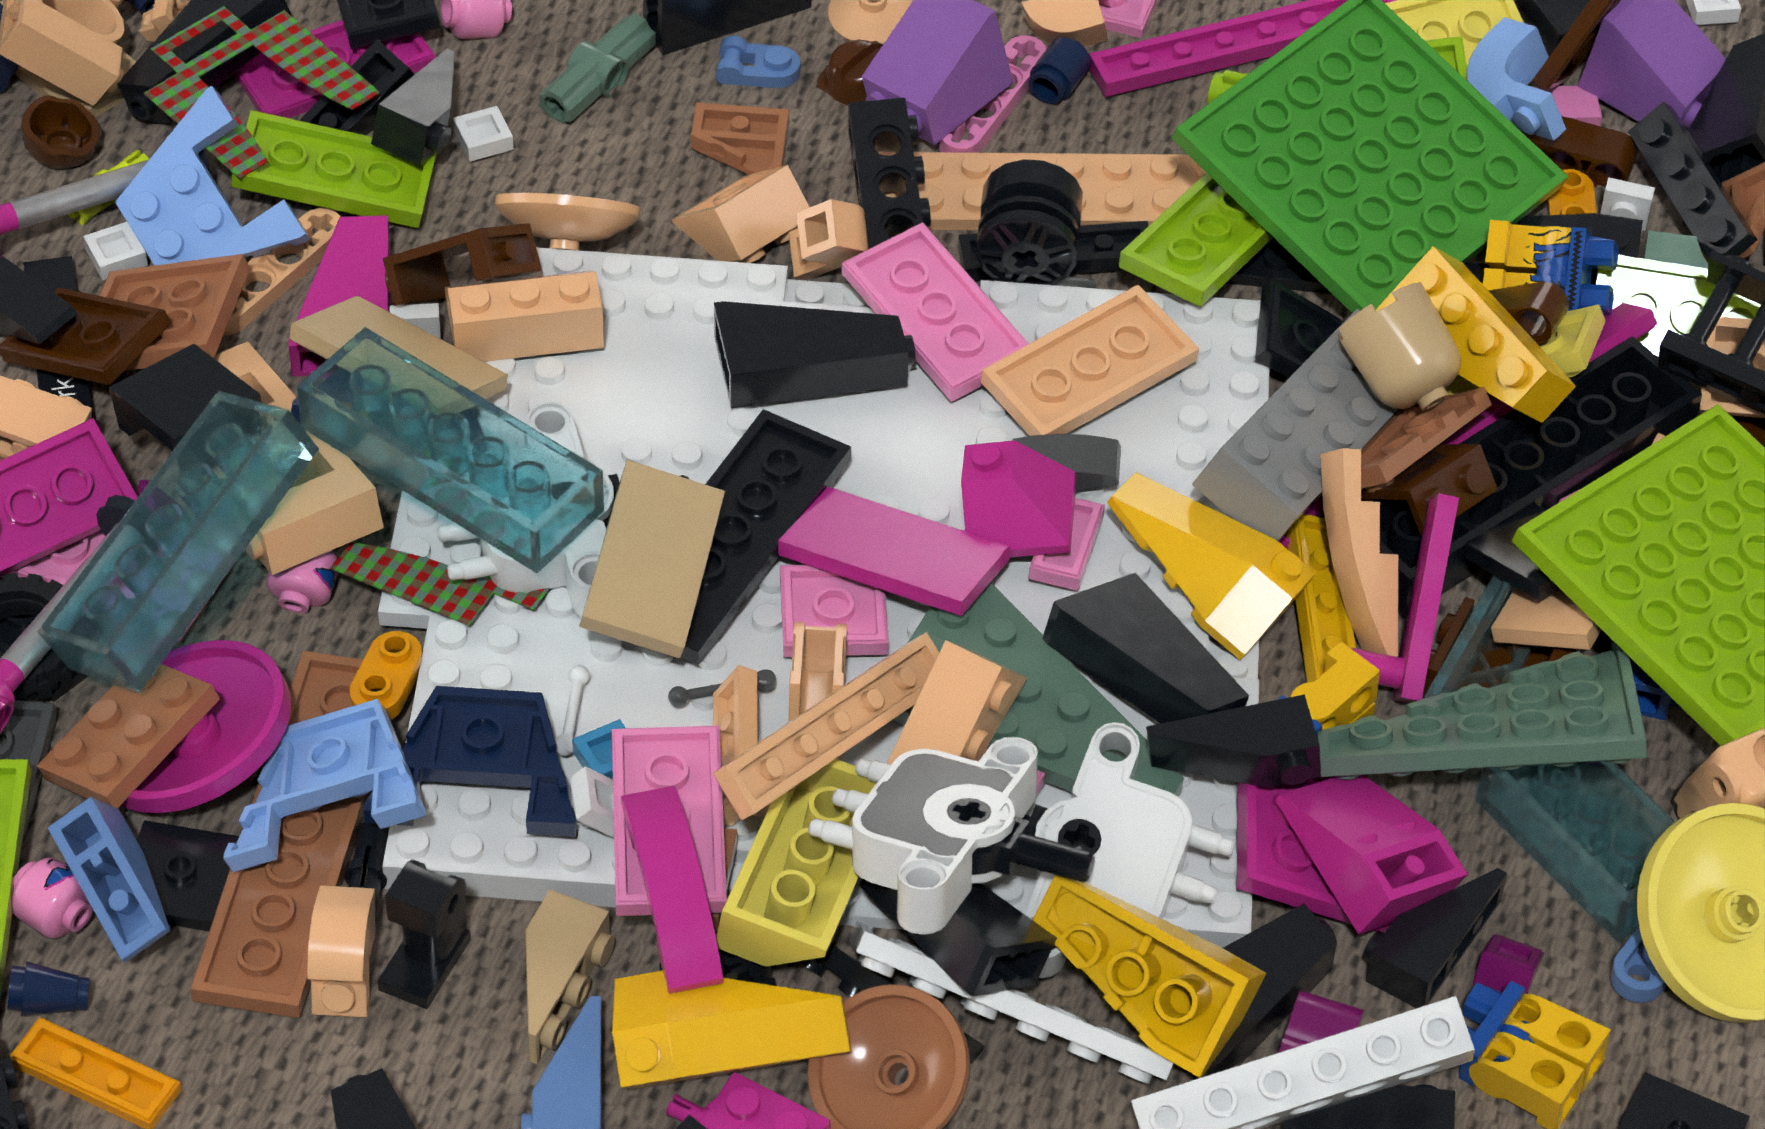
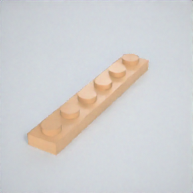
M927 632L911 640L713 772L741 821L754 815L915 705L939 655V651Z

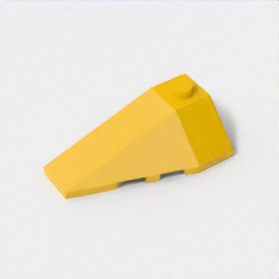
M1137 472L1107 502L1141 549L1154 552L1167 571L1164 573L1163 578L1172 589L1180 587L1195 608L1190 614L1199 626L1240 661L1288 610L1316 574L1297 555L1290 552L1276 539Z
M663 970L615 979L612 1034L621 1088L638 1089L852 1052L843 996L724 978L721 984L668 994Z

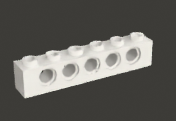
M1454 996L1131 1100L1139 1129H1262L1288 1119L1473 1061L1475 1049L1457 997Z

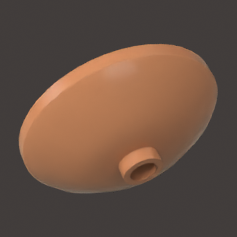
M906 985L875 986L854 994L845 1000L844 1008L852 1052L809 1059L808 1063L809 1091L817 1113L830 1120L831 1129H942L955 1114L962 1101L970 1069L967 1040L963 1029L953 1013L930 994ZM907 1067V1080L903 1084L896 1085L895 1077L897 1072Z

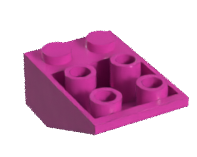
M1365 775L1346 780L1333 777L1279 794L1275 799V802L1358 934L1393 923L1398 915L1455 889L1468 875L1437 827Z

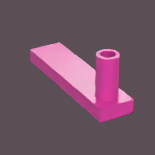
M1439 493L1429 499L1400 657L1351 648L1380 670L1379 685L1394 688L1392 701L1409 704L1422 700L1459 497Z

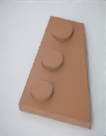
M1482 387L1449 395L1441 403L1425 411H1422L1419 404L1410 408L1399 409L1361 449V489L1365 488L1368 493H1372L1375 490L1388 486L1395 480L1394 477L1490 407L1492 403L1485 388Z

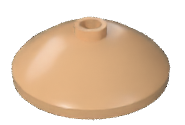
M547 193L497 194L495 197V207L502 216L514 225L530 223L533 236L550 240V248L579 250V242H595L608 239L630 227L640 216V207L637 205L601 198Z

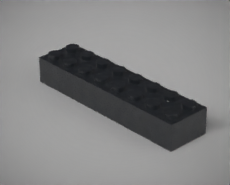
M1631 336L1588 363L1586 370L1570 377L1569 379L1576 387L1543 423L1514 409L1459 443L1481 444L1498 490L1455 518L1442 594L1482 569L1480 566L1464 558L1465 543L1535 505L1548 510L1558 504L1561 498L1584 488L1651 446L1658 433L1667 436L1697 417L1702 393L1685 379L1658 368L1659 358ZM1369 499L1368 501L1380 502V554H1398V614L1404 619L1408 615L1422 536L1419 533L1407 500Z

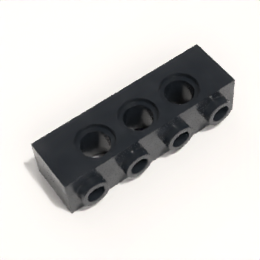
M905 97L848 103V134L858 205L864 209L869 249L890 239L889 235L902 233L922 222L926 227L931 226L928 198H920L918 185L925 184L922 156L914 157L912 144L919 143L916 115H908ZM881 150H891L896 154L885 156L878 152ZM888 191H896L902 195L893 198L888 197L883 193Z

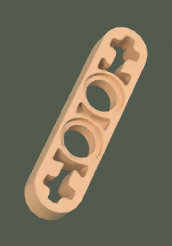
M316 208L306 212L299 218V221L310 236V240L296 246L288 244L271 249V253L253 257L247 262L250 270L234 307V314L231 315L223 336L236 334L243 330L321 262L340 217L336 211L328 208ZM313 229H317L318 231L313 235ZM286 254H297L302 257L300 261L293 264H283L278 261L281 256ZM256 281L270 284L269 288L260 292H252L246 289L247 285Z

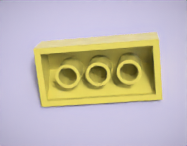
M834 759L771 802L722 910L716 935L718 949L765 967L826 956L859 880V876L853 869L852 849L827 843L821 838L811 836L808 831L809 825L812 820L820 819L852 826L854 813L846 811L845 808L836 806L832 802L835 790L840 788L847 791L855 790L869 794L876 785L875 782L858 776L855 771L856 766Z

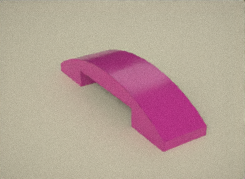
M675 786L622 795L621 803L632 848L636 849L657 934L656 945L668 994L723 983L721 961L704 881L686 815Z

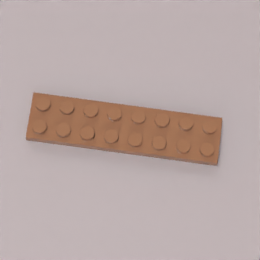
M303 650L290 687L291 713L288 725L351 707L349 689L363 659ZM375 688L370 691L377 692L380 690L378 688ZM260 783L258 784L252 804L256 802L262 789ZM370 792L361 797L353 796L322 805L314 811H302L282 817L277 860L236 872L230 869L190 988L193 1002L293 1018L301 1017L311 980L307 979L308 945L312 913L320 885L341 887L346 865L349 862L356 840L357 826L361 823L364 814V803L369 797Z

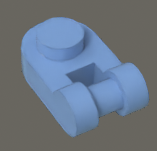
M735 35L727 36L721 41L719 55L722 60L718 62L715 75L719 84L784 88L795 83L801 74L800 57L788 47L751 44ZM742 63H751L754 66H745Z

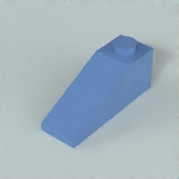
M89 797L48 827L50 834L122 961H129L170 931L144 852L119 809Z
M590 996L548 1064L533 1089L532 1113L521 1114V1129H602L601 996Z

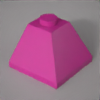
M1015 440L965 445L961 477L965 531L1009 545V558L1071 552L1077 483L1075 471Z

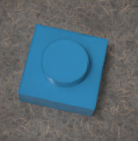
M620 719L572 739L573 753L582 767L586 766L613 779L612 729H626Z

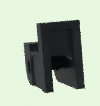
M413 859L405 864L385 895L387 918L389 921L402 925L403 941L378 979L379 991L424 1009L429 1008L471 940L466 920L464 895L467 891L465 879L452 874L448 877L427 870L424 863Z

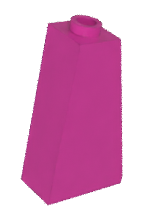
M388 215L339 217L296 321L357 295L390 312L391 294L386 287V271L382 259L391 256ZM289 339L288 346L292 376L324 375L336 365Z

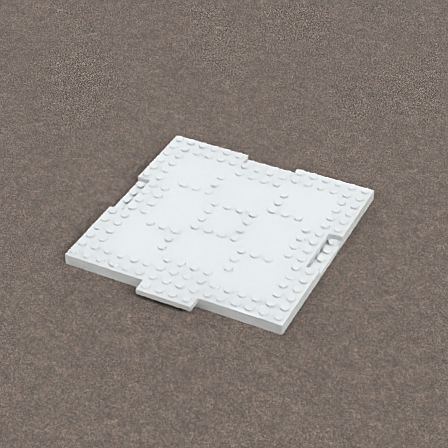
M536 247L542 271L525 276L492 280L493 282L596 271L603 307L604 348L486 361L485 363L508 374L506 390L476 403L489 434L487 452L529 444L528 413L537 404L557 402L569 408L573 415L585 456V463L595 465L607 475L617 474L619 482L627 460L677 476L684 475L689 477L690 480L706 484L760 412L765 409L851 446V461L831 488L965 531L961 488L965 445L1012 441L1014 438L1029 436L984 386L951 402L917 361L915 364L908 365L907 386L731 408L714 338V302L729 301L876 314L851 284L788 279V266L539 247ZM981 280L980 284L982 291L1029 344L1125 292L1124 290ZM1146 292L1199 348L1198 358L1196 362L1067 433L1116 439L1121 445L1119 484L1076 492L1075 498L1105 505L1104 518L1079 591L1030 580L1029 567L1033 556L1009 558V561L991 583L1044 634L1054 601L1136 573L1247 692L1249 698L1246 706L1259 704V641L1240 661L1203 630L1190 614L1195 608L1180 587L1172 589L1163 578L1164 573L1167 571L1154 552L1141 549L1107 502L1137 472L1226 515L1196 489L1192 483L1219 449L1268 400L1269 367L1255 359L1261 301L1211 297L1204 305L1199 307L1175 294ZM465 453V454H468V455L473 456V457H475V458H477L478 456H480V455H474V454ZM408 457L390 549L425 557L447 565L459 563L464 559L483 556L479 538L457 542L453 540L439 541L437 533L439 526L450 524L452 521L473 518L471 503L464 500L447 504L443 502L429 503L427 490L439 486L435 482L443 477L444 467L438 461L425 460L413 468L411 464L416 458ZM469 468L465 471V479H469ZM779 556L699 665L681 657L679 659L579 627L581 617L572 608L566 586L550 589L535 610L493 594L470 626L382 591L378 609L379 625L427 629L408 731L436 686L541 692L555 739L562 735L572 687V682L569 680V671L576 665H582L588 669L589 679L582 685L573 731L574 738L618 719L622 721L626 728L713 726V696L691 699L685 705L677 707L669 702V691L676 686H681L687 690L721 684L738 665L757 672L763 669L771 670L776 675V686L772 691L762 692L757 689L758 742L787 724L789 719V681L793 657H783L780 565L806 564ZM885 591L888 655L846 656L845 684L907 644L930 606ZM1068 660L1147 740L1146 727L1160 723ZM891 720L841 755V759L838 760L854 766L861 759L887 763L905 725ZM557 752L561 770L564 772L570 804L574 810L571 776L583 767L574 753L562 756ZM1179 772L1184 777L1183 789L1179 798L1189 807L1193 819L1192 824L1219 832L1224 837L1233 839L1235 846L1230 856L1219 853L1213 854L1188 846V852L1180 873L1203 880L1205 884L1216 887L1218 893L1215 902L1212 904L1203 901L1196 902L1172 893L1163 920L1185 928L1188 932L1223 948L1251 933L1252 893L1237 889L1238 782ZM422 781L419 794L426 810L425 816L414 819L413 826L393 825L389 828L382 865L383 873L387 878V884L384 888L390 889L405 864L413 859L424 863L427 870L448 877L452 874L465 879L466 896L543 901L551 889L594 906L616 907L614 838L577 820L575 837L527 834L526 816L531 788ZM1044 782V786L1036 796L1035 802L1026 815H1032L1035 805L1050 808L1061 800L1070 799L1072 793ZM752 815L742 821L739 819L732 827L724 825V828L737 829V847L727 889V899L764 817ZM1077 845L1076 848L1083 849L1084 846ZM1017 864L1010 875L1003 874L999 878L981 884L1025 914L1038 879L1034 868ZM859 877L839 925L855 926L856 922L859 921L874 928L903 930L859 886L862 880Z

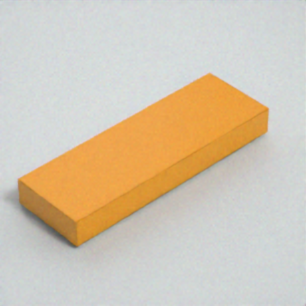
M41 1017L36 1020L10 1054L14 1068L144 1129H154L182 1091L180 1081Z

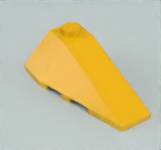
M1054 875L1033 918L1034 922L1057 937L1055 945L1077 969H1082L1105 994L1103 998L1115 1011L1119 1010L1140 1033L1138 1035L1139 1038L1150 1050L1199 1078L1205 1074L1241 1024L1266 975V972L1218 945L1086 882H1080L1059 875Z

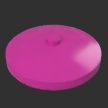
M213 640L179 647L153 659L158 663L212 684L220 700L120 806L143 813H168L192 808L209 802L232 790L257 771L269 758L286 731L291 713V695L287 682L278 666L261 649L238 641Z

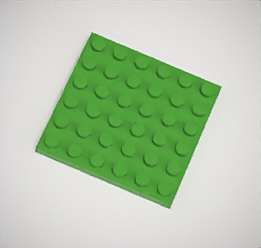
M1382 0L1346 1L1176 127L1171 138L1352 313L1357 308L1361 311L1370 304H1373L1375 309H1377L1433 246L1465 265L1487 247L1490 220L1509 221L1515 225L1563 187L1568 178V175Z

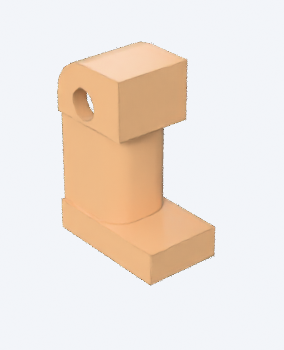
M794 622L788 722L845 685L847 624H836V627L805 626V622Z

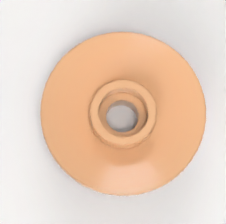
M831 0L828 6V19L834 30L848 40L878 41L884 44L913 0Z

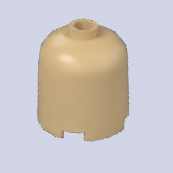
M1418 282L1393 291L1392 295L1396 301L1379 311H1376L1373 304L1366 306L1338 329L1340 334L1337 336L1374 394L1384 405L1393 409H1406L1419 404L1422 411H1425L1441 403L1449 396L1445 388L1454 381L1461 368V356L1458 347L1422 283Z

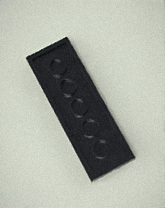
M765 409L760 412L705 484L724 490L725 494L681 658L697 665L700 664L780 556L778 555V540L827 487L833 485L851 461V446Z

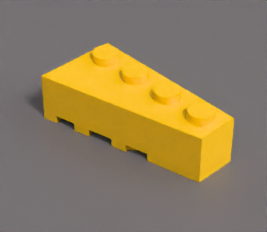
M1433 246L1393 290L1395 291L1406 285L1421 282L1458 347L1461 356V368L1458 375L1480 388L1484 387L1486 392L1512 408L1543 423L1576 387L1464 263ZM1392 292L1379 305L1376 311L1396 301Z

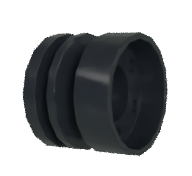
M1028 159L1005 163L991 172L983 186L981 219L979 220L976 241V258L985 273L996 281L1056 285L1070 275L1077 261L1083 191L1074 176L1055 164L1043 160Z

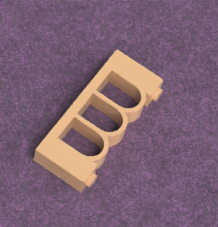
M4 0L0 23V55L94 106L105 92L113 93L118 87L117 83L123 77L124 70L120 68L122 47L116 43L121 39L125 31L123 19L117 9L124 0Z
M247 341L216 354L214 357L216 361L260 393L268 427V434L265 437L199 471L202 473L209 498L218 505L231 508L235 527L238 534L241 535V540L248 556L253 561L259 559L267 570L274 575L383 529L384 526L375 486L323 427L290 422L292 402L297 397L252 345Z

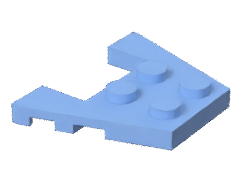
M213 86L204 91L115 201L154 266L244 254V257L252 255L255 258L271 253V249L288 244L296 246L311 239L291 206L284 199L245 226L242 225L198 155L201 150L239 126L220 94Z
M378 699L287 726L281 741L266 760L259 775L258 782L262 789L256 802L245 806L238 821L243 827L236 844L228 843L223 859L233 872L277 860L282 817L302 811H314L322 805L353 796L361 797L373 791L371 816L380 829L425 816V807L388 713Z

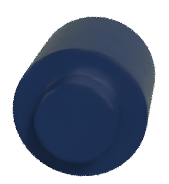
M1059 37L1051 42L1030 71L1029 88L1038 100L1047 104H1055L1069 97L1091 65L1090 56L1080 42L1067 37Z

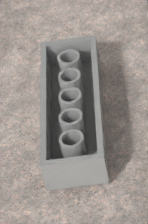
M1358 308L1219 449L1192 483L1196 489L1227 516L1277 541L1291 529L1322 495L1320 454L1341 448L1362 449L1399 410L1386 406L1379 400L1337 336L1340 334L1338 329L1360 311Z

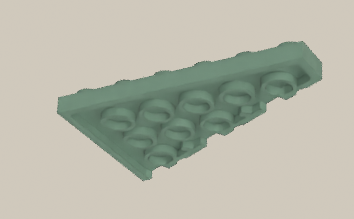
M991 582L962 616L930 606L908 642L927 632L939 653L945 640L1027 677L1026 682L993 736L988 748L995 741L1008 737L1023 738L1032 742L1038 751L1037 770L1045 773V782L1072 793L1091 739L1097 729L1113 722L1122 723L1134 730L1140 742L1134 780L1171 792L1179 797L1183 789L1184 777L1178 771L1151 766L1148 741L1063 655L1047 645L1042 639L1043 634ZM914 705L894 718L893 721L905 725ZM1112 749L1102 753L1103 757L1109 761L1118 762L1127 758L1119 750Z
M1613 640L1611 641L1610 651L1591 657L1577 651L1564 655L1558 660L1545 661L1509 672V682L1491 688L1482 687L1478 683L1461 687L1455 692L1441 693L1406 704L1407 714L1382 720L1378 719L1375 715H1370L1358 719L1351 724L1338 725L1317 732L1320 745L1321 777L1334 776L1335 778L1345 780L1354 779L1365 774L1388 773L1393 776H1407L1416 771L1433 770L1460 773L1469 768L1484 767L1514 770L1523 765L1535 764L1567 767L1577 762L1606 761L1608 763L1620 764L1631 759L1647 758L1646 735L1630 658Z

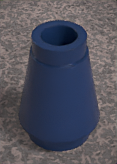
M27 961L26 967L12 966L7 1010L21 1011V1017L73 1012L75 1010L86 1011L90 978L79 977V975Z

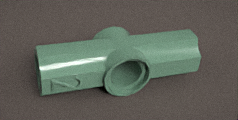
M633 13L630 17L621 19L595 44L590 41L580 43L572 52L567 69L539 93V106L544 109L549 117L563 124L565 122H572L600 95L609 98L611 95L608 93L615 86H622L625 83L629 69L656 45V33L650 28L647 20Z

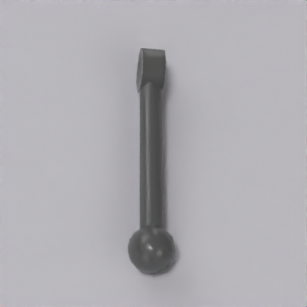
M767 669L758 671L757 689L762 692L772 691L776 686L775 673ZM721 684L687 690L681 686H676L669 691L668 699L672 705L681 707L688 700L713 696V693Z

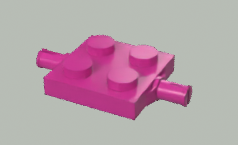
M736 1072L732 1073L716 1099L707 1104L706 1107L703 1108L681 1097L679 1094H675L672 1097L673 1102L670 1101L666 1109V1116L682 1122L688 1115H691L707 1129H831L829 1119Z

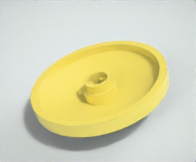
M1742 803L1710 806L1684 816L1667 828L1657 839L1645 860L1637 894V916L1640 933L1648 956L1660 977L1679 998L1694 1009L1707 1016L1728 1022L1750 1023L1765 1020V809Z

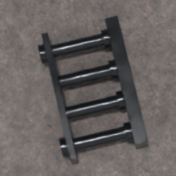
M1713 250L1708 262L1707 281L1716 286L1689 334L1681 335L1668 329L1659 345L1658 368L1765 415V371L1754 367L1752 364L1765 340V272L1752 267L1742 257L1737 255L1726 256ZM1735 293L1761 304L1734 354L1726 355L1708 347L1706 342Z

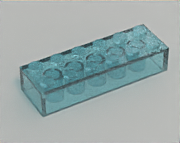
M366 327L297 385L301 428L537 574L604 512L602 469Z
M218 391L37 633L69 669L140 693L176 642L184 635L186 629L204 604L214 594L229 570L245 552L246 547L273 514L285 494L304 472L305 467L319 448L288 409Z

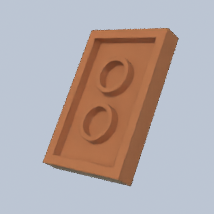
M141 656L125 671L123 676L103 697L89 709L82 719L56 743L54 748L37 765V768L45 780L87 799L93 797L118 809L220 698L212 684Z

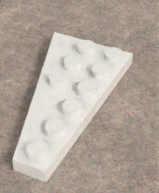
M859 921L856 922L849 942L854 950L861 954L858 961L861 962L862 966L891 978L895 968L912 975L909 982L913 984V987L941 999L944 998L947 990L963 996L960 1003L965 1005L964 1008L992 1020H995L998 1011L1019 1019L1015 1029L1042 1041H1047L1049 1033L1070 1040L1067 1048L1069 1052L1098 1063L1101 1054L1121 1061L1118 1072L1138 1081L1149 1084L1152 1075L1167 1081L1174 1063L1153 1052L1147 1045L1103 1026L1097 1025L1096 1027L1086 1023L1087 1020L1057 1006L1049 1004L1045 1006L1038 1003L1036 999L1028 996L1029 994L1017 989L972 997L923 949L901 939L889 937V940L876 936L873 933V927Z

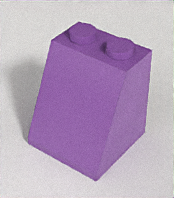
M913 0L862 75L867 95L866 101L905 97L908 115H916L919 138L936 145L1013 83L996 11L975 0Z
M1621 0L1603 18L1578 87L1597 96L1600 100L1638 122L1664 101L1673 107L1684 126L1689 129L1726 58L1675 0Z

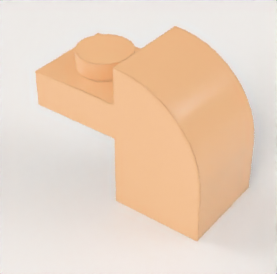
M1028 0L1022 2L1026 20L1031 31L1046 43L1051 44L1054 39L1059 37L1076 40L1083 46L1108 41L1098 0Z
M830 199L797 212L798 228L789 231L794 278L809 279L842 267V262L869 249L864 209L853 203Z
M321 885L319 887L311 919L307 963V979L311 980L313 1015L367 1017L370 1003L369 958L375 939V888Z

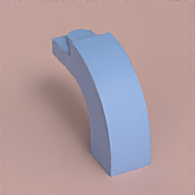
M1504 17L1483 37L1473 51L1467 67V81L1520 131L1522 130L1527 134H1534L1554 141L1566 130L1552 93L1528 86L1549 58L1537 27Z

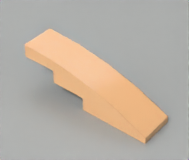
M1341 448L1321 453L1323 510L1331 559L1346 613L1362 650L1398 657V554H1380V502L1361 501V449Z

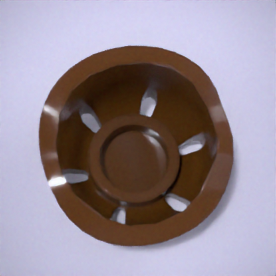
M42 96L32 102L23 114L22 139L25 148L37 162L53 169H72L88 161L95 152L99 141V124L93 114L76 100Z

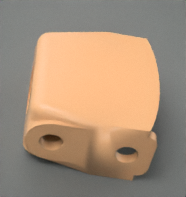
M1765 727L1721 745L1692 773L1674 798L1678 805L1677 813L1680 819L1698 810L1726 803L1749 804L1765 809Z

